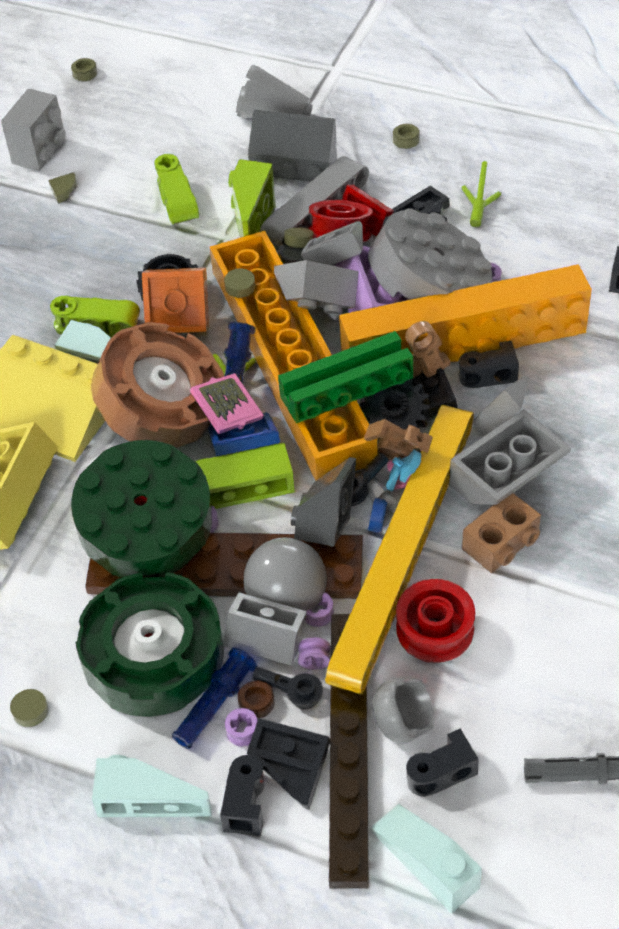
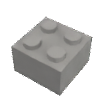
M28 88L1 120L11 163L14 165L40 171L66 139L61 109L58 105L57 95Z

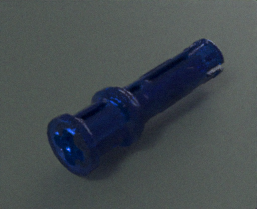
M230 322L228 324V329L230 330L228 348L224 349L223 354L225 355L224 358L227 359L224 376L235 373L241 383H243L245 365L249 362L252 355L249 352L251 336L255 334L256 327L241 322Z
M237 647L231 648L228 652V660L219 671L215 670L212 673L211 685L193 706L176 731L171 734L174 741L183 748L191 749L195 740L213 719L226 699L236 696L240 690L239 685L248 673H253L256 669V661L244 650Z

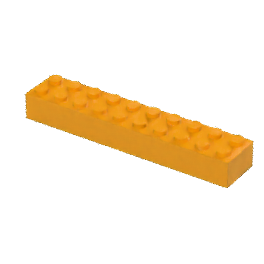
M266 231L210 246L213 274L315 481L349 457L356 458L355 471L365 468L377 455V439L371 441L364 440L369 423L357 400L343 407L322 413L315 418L296 423L280 398L278 375L331 356L332 354L308 309L298 307V302L286 300L274 274V266L283 265ZM234 269H247L251 271L255 277L254 292L242 298L230 296L225 290L224 278L228 272Z

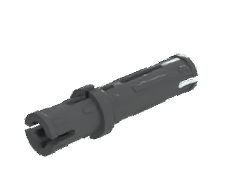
M596 753V757L524 758L525 783L589 780L598 781V784H607V780H619V756H605V753Z

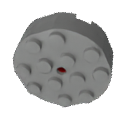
M408 208L392 214L385 222L368 252V261L378 282L393 298L397 292L409 300L435 294H448L454 290L487 284L492 281V265L485 259L480 249V243L475 238L467 236L457 227L445 221L440 214L435 212L426 214Z

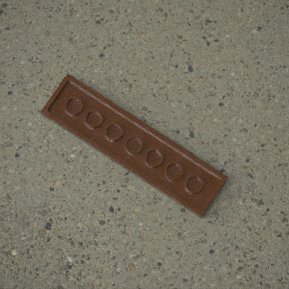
M210 533L206 544L182 569L173 574L188 578L210 597H236L239 592L246 594L244 589V570L252 553L270 540L294 538L295 534ZM341 535L335 546L303 541L319 554L325 565L327 574L325 593L332 599H357L362 588L363 535ZM90 558L85 584L87 594L98 595L121 577L111 574ZM158 573V574L148 575V576H143V577H144V578H147V577H160V576H159V573Z

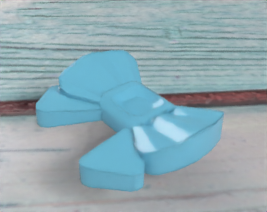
M413 450L404 458L395 457L392 463L394 465L390 472L389 480L386 483L388 490L391 492L394 490L399 475L400 481L405 483L409 475L416 471L421 462L420 452Z

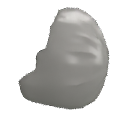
M391 679L382 683L377 689L372 700L373 713L378 727L385 737L396 743H409L434 727L435 718L432 701L425 685L420 680Z

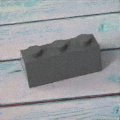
M254 110L248 148L249 161L272 164L273 177L312 181L337 160L336 120L334 118Z

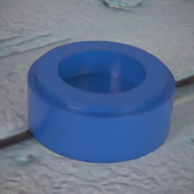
M374 499L368 526L369 531L378 533L382 531L388 504L385 499Z

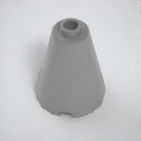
M254 64L250 66L245 76L250 80H247L245 86L241 87L236 106V113H238L236 116L252 119L254 110L311 115L313 105L309 104L310 98L261 67Z

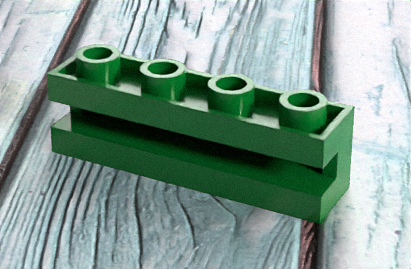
M394 331L278 375L280 398L296 423L312 419L322 413L343 407L350 402L374 395L381 390L412 379L413 355L408 348L401 350V338Z

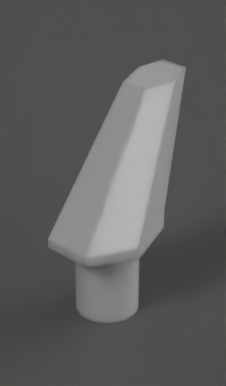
M374 477L367 484L368 494L372 503H374L375 498L385 499L388 502L387 509L394 513L399 501L390 495L391 491Z

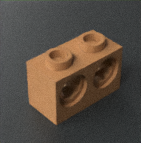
M512 493L497 505L490 507L463 529L462 550L490 573H493L501 565L507 566L523 547H529L535 543L540 535L541 514Z

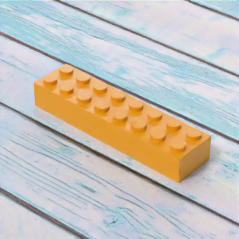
M577 264L454 290L448 294H435L339 315L341 351L396 331L401 338V350L408 348L413 355L414 353L410 349L405 335L413 324L420 321H426L431 324L442 343L438 347L440 352H445L451 362L459 361L460 356L469 351L483 353L485 351L499 349L500 342L512 341L514 349L532 344L586 333L592 289L582 269ZM428 333L420 335L415 342L425 339Z

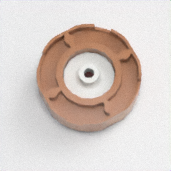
M147 322L120 330L108 341L94 370L91 382L93 401L109 427L128 441L153 440L173 445L175 448L200 439L207 431L211 422L191 394L190 389L193 386L209 382L212 377L215 379L224 377L222 369L207 346L190 333L185 338L167 331L169 325L163 323Z

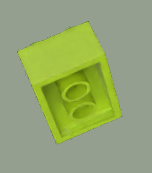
M239 159L235 170L230 171L228 185L232 187L231 208L235 209L236 224L241 238L260 232L263 222L274 213L276 202L272 164Z

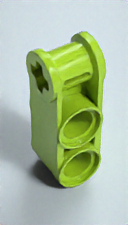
M173 154L158 156L154 161L155 170L158 175L157 185L171 224L199 218L195 196L191 192L188 178L184 175L179 159Z
M63 295L56 297L50 303V310L55 316L54 329L60 335L70 321L74 320L99 327L112 338L120 330L136 326L140 315L139 306L130 300H111L97 297L82 298Z

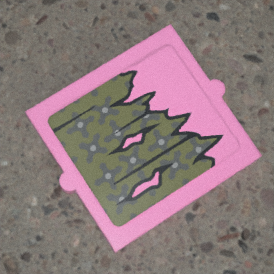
M235 373L218 379L212 377L209 382L193 386L190 389L191 394L218 434L235 428L243 429L245 425L261 420L264 416Z

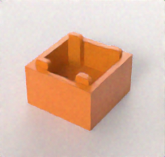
M206 268L157 269L142 272L145 323L169 325L167 331L173 333L206 332L209 329Z

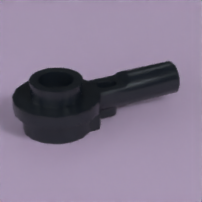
M379 452L365 468L355 473L351 506H356L366 499L369 492L367 484L389 462V459L383 453Z
M258 666L254 670L252 677L254 681L265 682L269 686L287 693L288 700L298 708L310 709L322 698V682L312 674L303 673L289 678Z

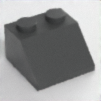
M349 457L316 480L308 492L302 494L300 504L293 507L291 514V525L295 526L294 539L335 546L350 520L356 458Z

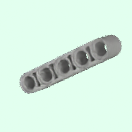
M346 156L340 157L263 222L260 232L266 231L273 246L279 248L285 244L284 231L286 229H308L312 226L313 216L309 213V206L311 204L324 200H342L347 185H355L361 189L368 180L369 168Z

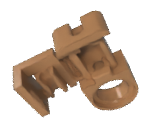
M417 322L407 330L405 338L414 353L413 378L422 373L421 369L426 377H431L437 373L436 370L440 367L445 369L451 364L445 352H440L438 347L442 343L429 322ZM428 333L425 339L415 342L420 335Z
M384 419L369 424L364 440L371 441L380 438L377 444V454L381 452L389 460L393 461L395 457L404 458L417 448L428 453L433 437L427 433L419 432L420 429L415 426L408 425V428L404 430Z

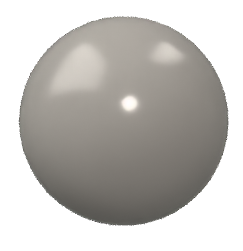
M277 538L262 544L252 553L244 570V589L247 595L305 611L311 609L313 611L321 602L326 590L327 574L321 557L310 545L294 538Z

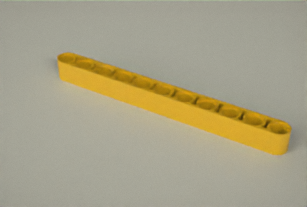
M441 405L429 432V435L433 437L429 451L425 453L421 450L420 465L408 480L330 659L325 678L326 684L363 694L395 618L397 602L402 593L407 589L448 489L450 461L464 450L474 420V412Z

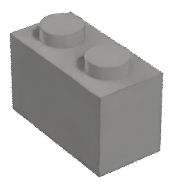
M239 592L228 611L224 647L292 665L298 653L299 643L302 641L307 611Z

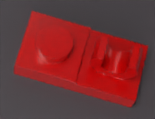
M347 185L342 200L362 203L373 210L372 216L368 218L367 229L377 237L383 227L385 217L391 216L394 210L355 185Z

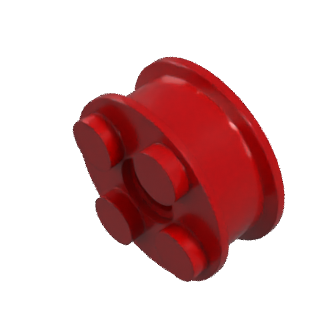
M324 200L309 206V213L313 216L312 226L308 229L313 231V239L357 221L362 224L363 242L371 238V232L367 229L368 218L372 216L373 210L369 206L347 200Z
M427 579L411 585L400 596L396 606V634L398 641L406 652L423 662L440 663L459 657L469 648L474 637L475 606L470 595L461 586L443 579ZM434 618L438 622L431 621L430 619Z

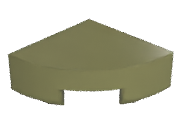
M74 172L48 180L50 189L58 204L69 199V194L77 187Z

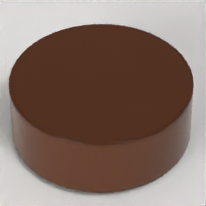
M262 681L246 683L238 692L239 709H249L254 712L257 719L266 717L272 712L275 705L272 688Z

